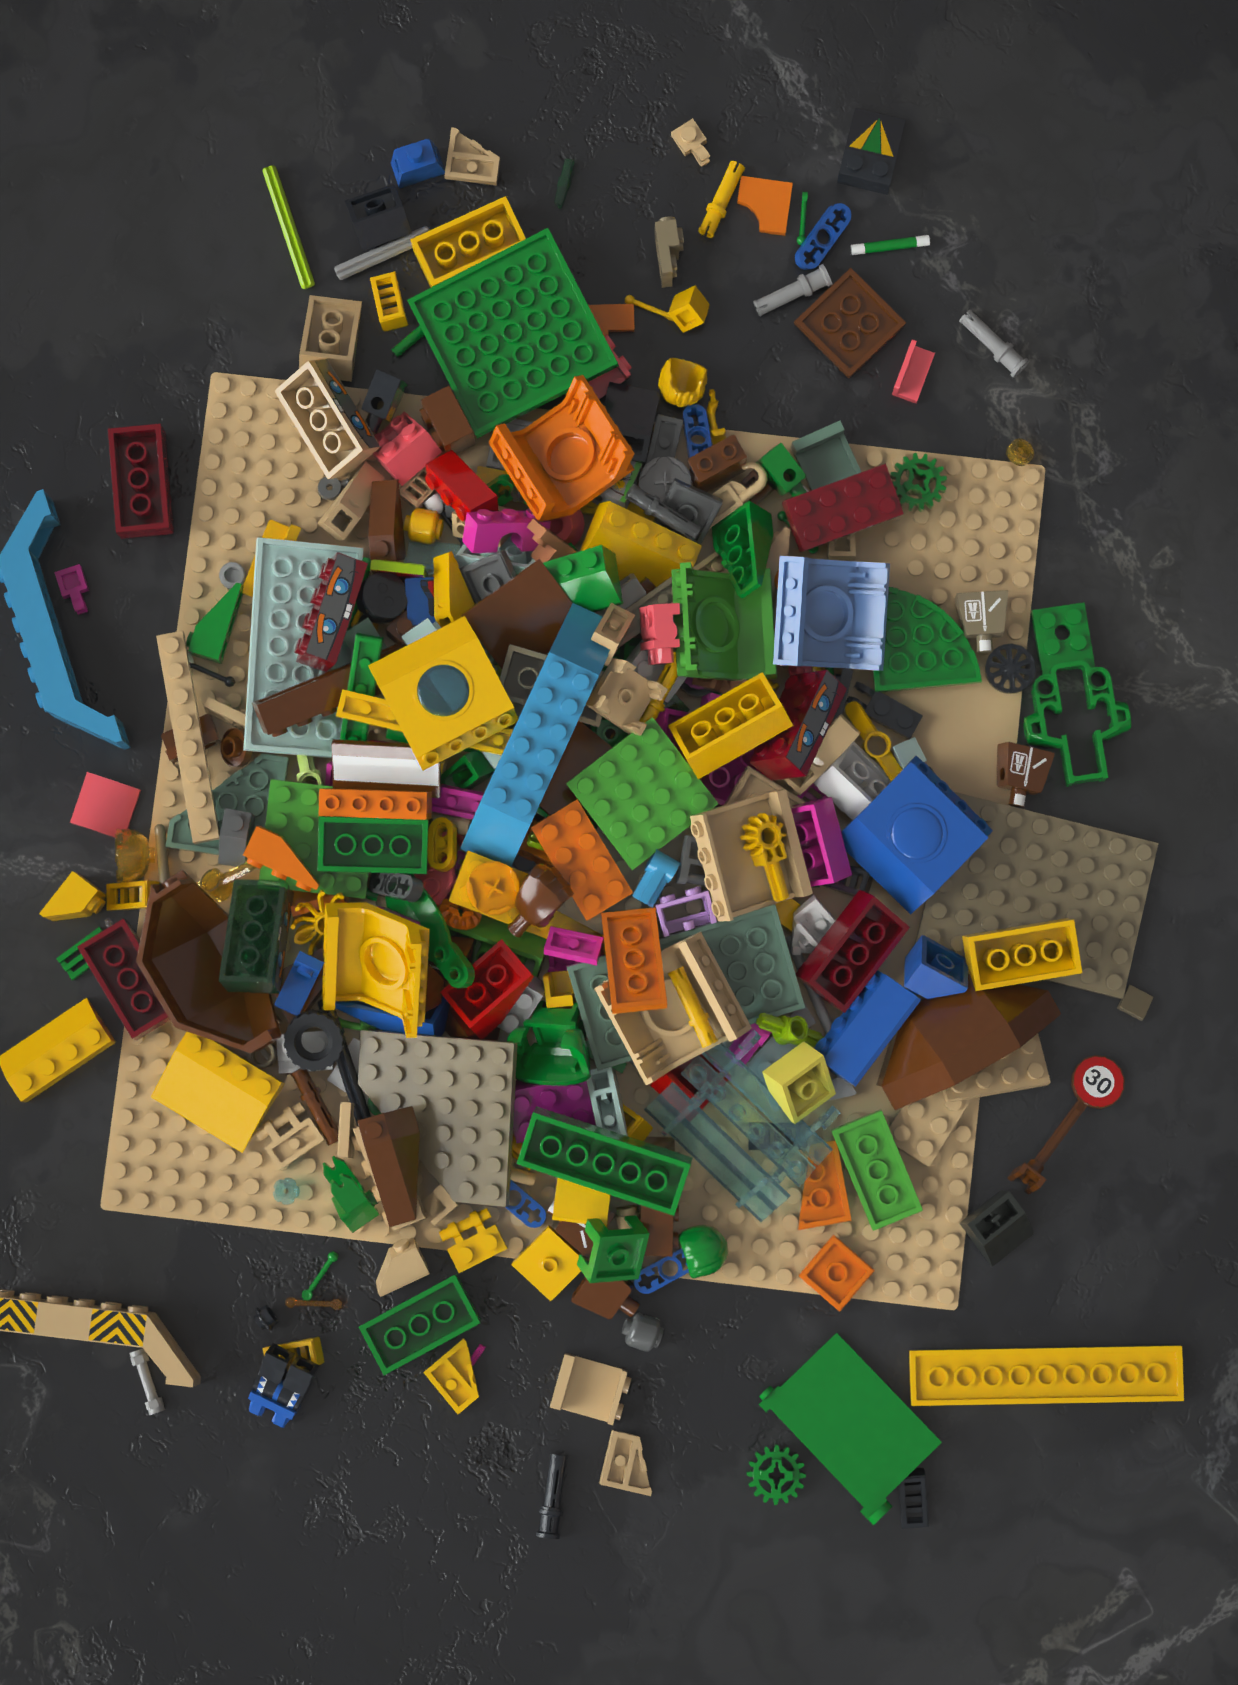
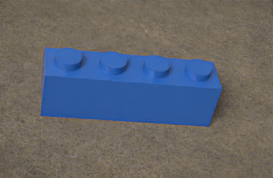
M877 970L848 1010L833 1021L831 1029L824 1038L817 1042L815 1050L824 1055L829 1071L856 1087L921 999L886 974Z

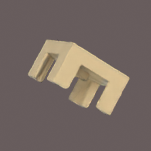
M612 658L586 705L626 733H634L641 736L647 726L646 723L639 722L643 712L651 699L662 700L668 689L660 683L647 680L634 670L637 667L630 662Z

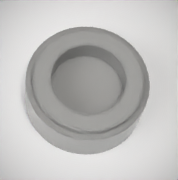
M236 562L225 564L219 572L220 581L227 589H231L236 583L243 585L247 576L244 568Z

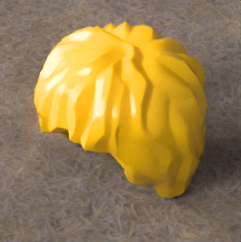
M669 358L661 369L658 382L663 398L677 407H685L697 403L705 392L707 369L691 361Z

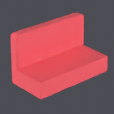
M912 339L892 395L917 403L935 353L917 347V341Z

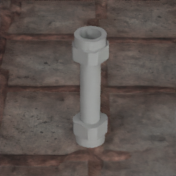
M144 1349L129 1353L132 1365H136L148 1400V1402H145L149 1415L164 1411L162 1397L158 1398L147 1365V1361H149L148 1354Z

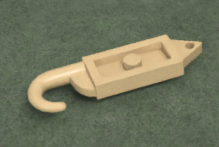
M748 462L742 465L743 470L753 468L759 475L758 480L748 488L739 481L732 480L712 493V495L723 499V504L711 527L764 489L768 479L767 472L763 466L755 462Z

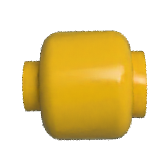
M416 508L411 515H406L403 529L408 531L410 541L432 545L436 540L441 539L444 519H440L437 511Z

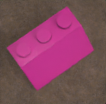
M832 797L790 806L811 887L835 883L851 876L852 872Z

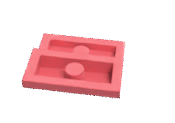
M87 772L70 823L125 840L141 790Z

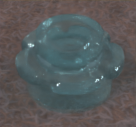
M292 1178L279 1179L274 1184L275 1191L273 1196L278 1202L288 1205L293 1203L294 1199L299 1196L300 1189ZM285 1188L289 1190L287 1194L284 1193Z

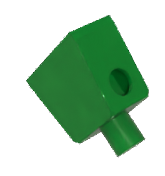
M782 443L773 447L755 462L764 467L767 472L768 481L781 496L788 492L792 497L809 492L801 483L806 474ZM784 473H787L790 476L789 482H787L784 479Z

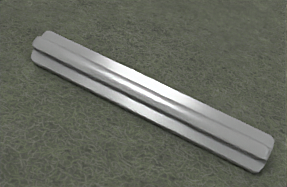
M424 226L413 231L412 234L395 241H390L335 266L334 270L337 277L343 280L412 249L410 239L426 233L430 229Z

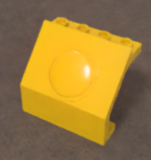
M367 902L325 903L324 964L322 976L324 1010H335V1001H361L398 1016L403 1021L406 1038H417V1028L422 1027V1023L425 1022L430 929Z

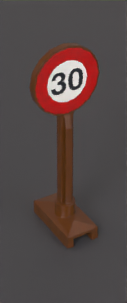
M1093 1055L1083 1059L1076 1065L1072 1073L1071 1086L1078 1099L1037 1156L1031 1159L1028 1164L1023 1163L1015 1168L1007 1179L1013 1181L1019 1177L1024 1184L1029 1185L1024 1191L1028 1195L1041 1188L1047 1180L1040 1175L1044 1170V1164L1086 1107L1103 1109L1112 1106L1121 1098L1124 1091L1125 1078L1121 1068L1115 1061L1105 1056Z

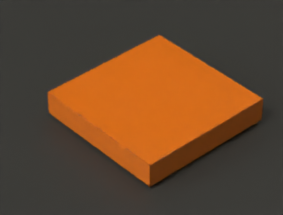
M833 1234L798 1276L840 1312L875 1270Z

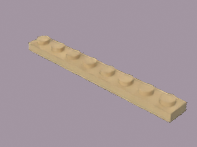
M183 631L158 635L156 638L192 841L194 844L219 840L220 830L185 635Z

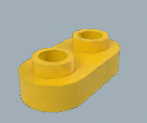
M439 817L433 820L428 828V862L434 869L440 872H447L454 867L457 861V828L449 819ZM447 829V834L442 837L443 831ZM447 855L446 861L442 863V858Z

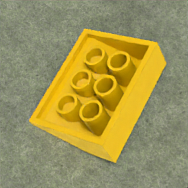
M611 501L598 504L580 551L603 545L616 554L619 580L634 573L639 582L647 577L658 587L672 577L671 569H680V563L691 562L692 567H694L702 545Z
M186 1032L174 1051L151 1097L243 1153L285 1083L220 1043Z

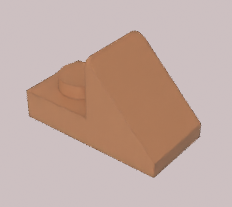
M532 519L528 524L527 528L534 533L532 539L538 543V546L531 553V557L535 561L540 559L542 562H547L577 552L567 542L535 519Z

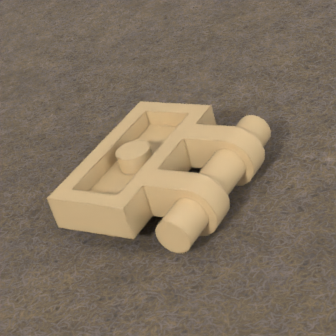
M300 1102L292 1107H286L282 1110L283 1113L272 1121L267 1120L262 1124L263 1127L255 1132L260 1141L268 1136L273 1140L271 1144L265 1147V1150L279 1170H282L325 1140L311 1117L303 1122L299 1121L297 1116L306 1111ZM290 1122L293 1129L280 1136L277 1130Z

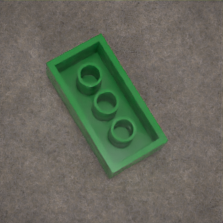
M319 816L317 871L427 874L429 819Z
M455 1274L359 1326V1329L383 1375H386L480 1324L482 1321L458 1275Z

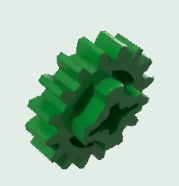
M914 453L912 460L904 456L902 459L903 465L896 463L894 468L897 472H891L890 474L891 479L895 480L893 485L897 496L901 498V506L908 503L909 511L914 506H918L919 512H922L925 504L930 509L933 508V500L940 502L942 497L939 493H945L946 487L941 484L947 481V476H940L944 467L936 468L937 459L935 458L929 462L927 461V454H924L922 459H918L917 453ZM917 466L924 467L928 470L919 469ZM905 471L908 479L901 485V475ZM914 478L918 481L923 480L921 487L918 484H912ZM935 480V489L930 493L928 485ZM911 494V495L918 496L919 499L912 498V497H910V496H908V495Z
M775 1444L773 1451L764 1446L765 1453L763 1455L757 1451L755 1452L756 1462L749 1460V1465L753 1467V1471H747L746 1475L753 1477V1480L748 1485L749 1487H757L754 1495L757 1497L762 1493L764 1495V1503L769 1498H773L774 1505L778 1504L780 1498L785 1503H788V1495L791 1494L796 1498L798 1496L795 1491L796 1487L802 1489L804 1487L799 1482V1478L806 1477L805 1473L799 1472L804 1463H796L795 1460L799 1455L794 1453L790 1456L789 1447L787 1446L783 1451H780L778 1444ZM771 1457V1463L766 1468L759 1469L762 1462ZM782 1457L787 1459L794 1469H786L782 1465ZM777 1462L779 1471L784 1474L778 1478L777 1486L775 1487L772 1476L768 1475L774 1472ZM759 1480H766L771 1485V1492L764 1489ZM793 1480L791 1486L781 1492V1487L787 1481Z

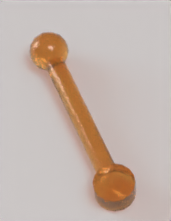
M289 1297L286 1299L285 1305L288 1308H293L295 1305L322 1306L338 1310L342 1307V1302L339 1299H334L333 1301L295 1300Z

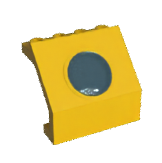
M465 616L368 665L422 771L515 724L519 719L489 658Z

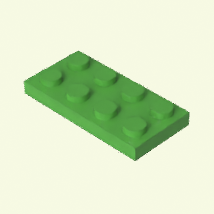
M881 1109L831 1129L873 1231L923 1211Z

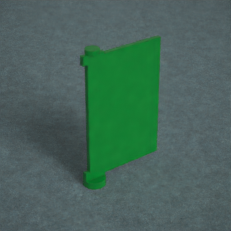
M838 1333L826 1342L781 1387L777 1386L774 1389L770 1385L759 1396L762 1400L759 1406L766 1413L770 1409L864 1507L860 1512L872 1525L877 1523L893 1507L886 1497L942 1443Z

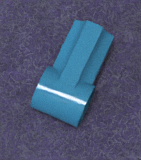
M656 849V852L648 860L644 869L645 873L632 896L653 907L666 883H669L675 875L680 862Z

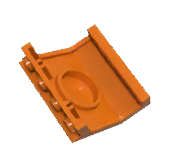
M584 375L575 376L564 400L529 426L519 431L510 432L506 424L496 425L489 441V445L538 522L574 514L635 470L630 463L635 453Z

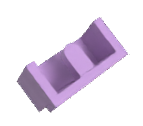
M701 886L685 890L686 895L675 898V894L659 897L660 903L654 905L664 937L669 936L670 933L691 930L696 926L706 923H717L716 917L712 912V903L708 890L702 891ZM702 898L705 911L666 921L663 909Z

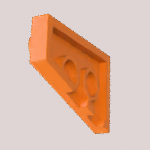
M836 1141L809 1145L798 1230L852 1221Z

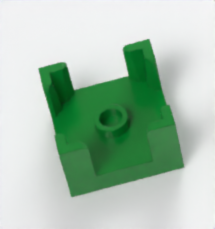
M636 1215L625 1216L624 1218L630 1229L608 1230L601 1219H587L585 1232L593 1241L590 1260H586L580 1254L577 1266L589 1283L639 1279L650 1233Z

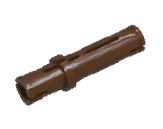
M298 1069L292 1072L290 1075L302 1094L300 1098L306 1102L327 1145L329 1146L337 1142L339 1130L320 1095L321 1090L319 1086H315L307 1069Z

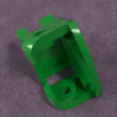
M540 1001L532 1018L525 1019L523 1022L524 1027L519 1026L509 1034L506 1042H518L517 1080L538 1085L566 1086L585 1082L591 1077L590 1057L585 1042L586 1031L583 1021L580 1020L577 1025L580 1014L577 1002H574L571 1009L547 1008L545 1001ZM530 1027H532L537 1043L534 1042L532 1046L529 1045L526 1037Z

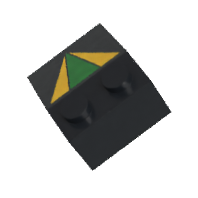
M855 108L837 183L888 195L906 119Z

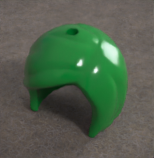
M696 1225L685 1229L678 1235L691 1278L713 1274L724 1265L728 1256V1244L725 1237L716 1228L709 1225Z

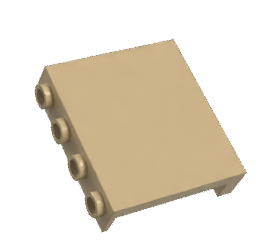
M786 789L772 790L690 816L691 832L696 838L698 859L704 868V881L707 889L710 891L712 899L711 908L717 921H732L734 917L779 903L773 899L764 866H754L750 850L742 849L746 841L739 838L741 835H745V831L741 826L748 824L747 818L757 816L758 813L777 816L776 822L784 824L781 832L787 835L781 841L785 845L787 858L779 861L789 893V898L786 900L813 894ZM762 831L761 837H762V840H763V842H764V840H765V834H764V832Z

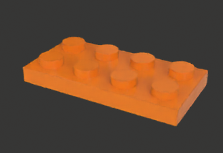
M578 799L530 827L552 865L570 884V888L574 893L572 898L586 921L633 893Z
M656 908L601 913L612 1014L666 1009L667 997Z

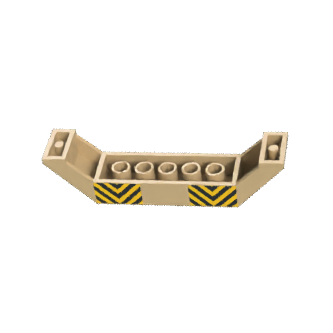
M0 1289V1331L141 1347L166 1376V1384L194 1387L201 1383V1376L157 1314L155 1312H148V1306L132 1305L128 1306V1309L121 1308L122 1303L105 1302L101 1303V1306L94 1305L95 1300L90 1299L74 1300L72 1303L68 1302V1297L52 1295V1297L47 1296V1299H41V1294L25 1292L20 1293V1296H14L15 1291Z

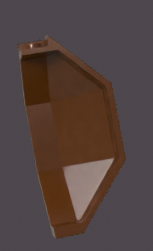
M183 869L160 884H151L136 962L173 1026L248 1053L258 1052L281 1038L270 988L265 980L266 977L231 917Z
M968 974V989L966 992L930 999L920 998L919 1004L889 1042L877 1086L883 1088L894 1110L902 1108L955 1086L1019 1049L1060 1016L1061 1012L1048 990L1015 984L975 991L971 976Z

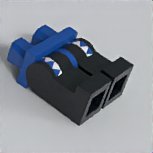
M273 1343L264 1355L262 1366L248 1399L251 1400L249 1412L262 1416L266 1408L275 1412L272 1422L284 1428L288 1421L292 1420L298 1412L320 1365L299 1355L291 1364L295 1353ZM275 1354H280V1355H282L285 1359H283V1358H281V1357H279V1356H277V1355H275Z

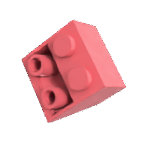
M405 411L401 415L394 417L387 427L374 435L381 447L372 455L395 480L399 479L401 486L422 470L426 463L442 453L426 429Z

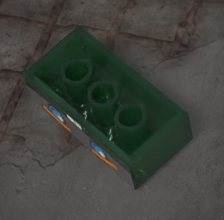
M234 879L219 982L227 992L280 993L291 919L290 906L293 905L294 892L290 890V886L286 881Z

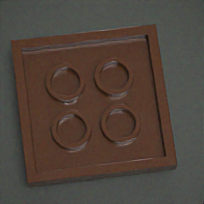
M850 268L794 321V324L850 379L906 325V322Z

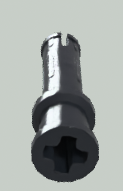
M550 1454L544 1506L542 1505L539 1508L541 1520L539 1531H536L537 1537L560 1539L558 1527L560 1517L563 1516L560 1502L566 1455Z

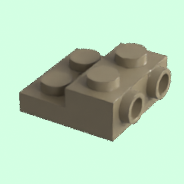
M668 216L655 222V243L662 288L672 287V280L677 277L676 260H679V251H684L682 227L677 228L675 217Z

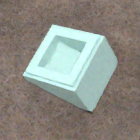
M915 737L891 748L902 769L916 755L923 762L927 761Z

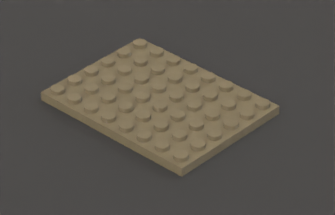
M954 792L993 831L988 836L989 838L925 901L916 942L924 935L965 958L963 935L1065 918L1074 919L1082 973L1045 980L1123 999L1158 843Z

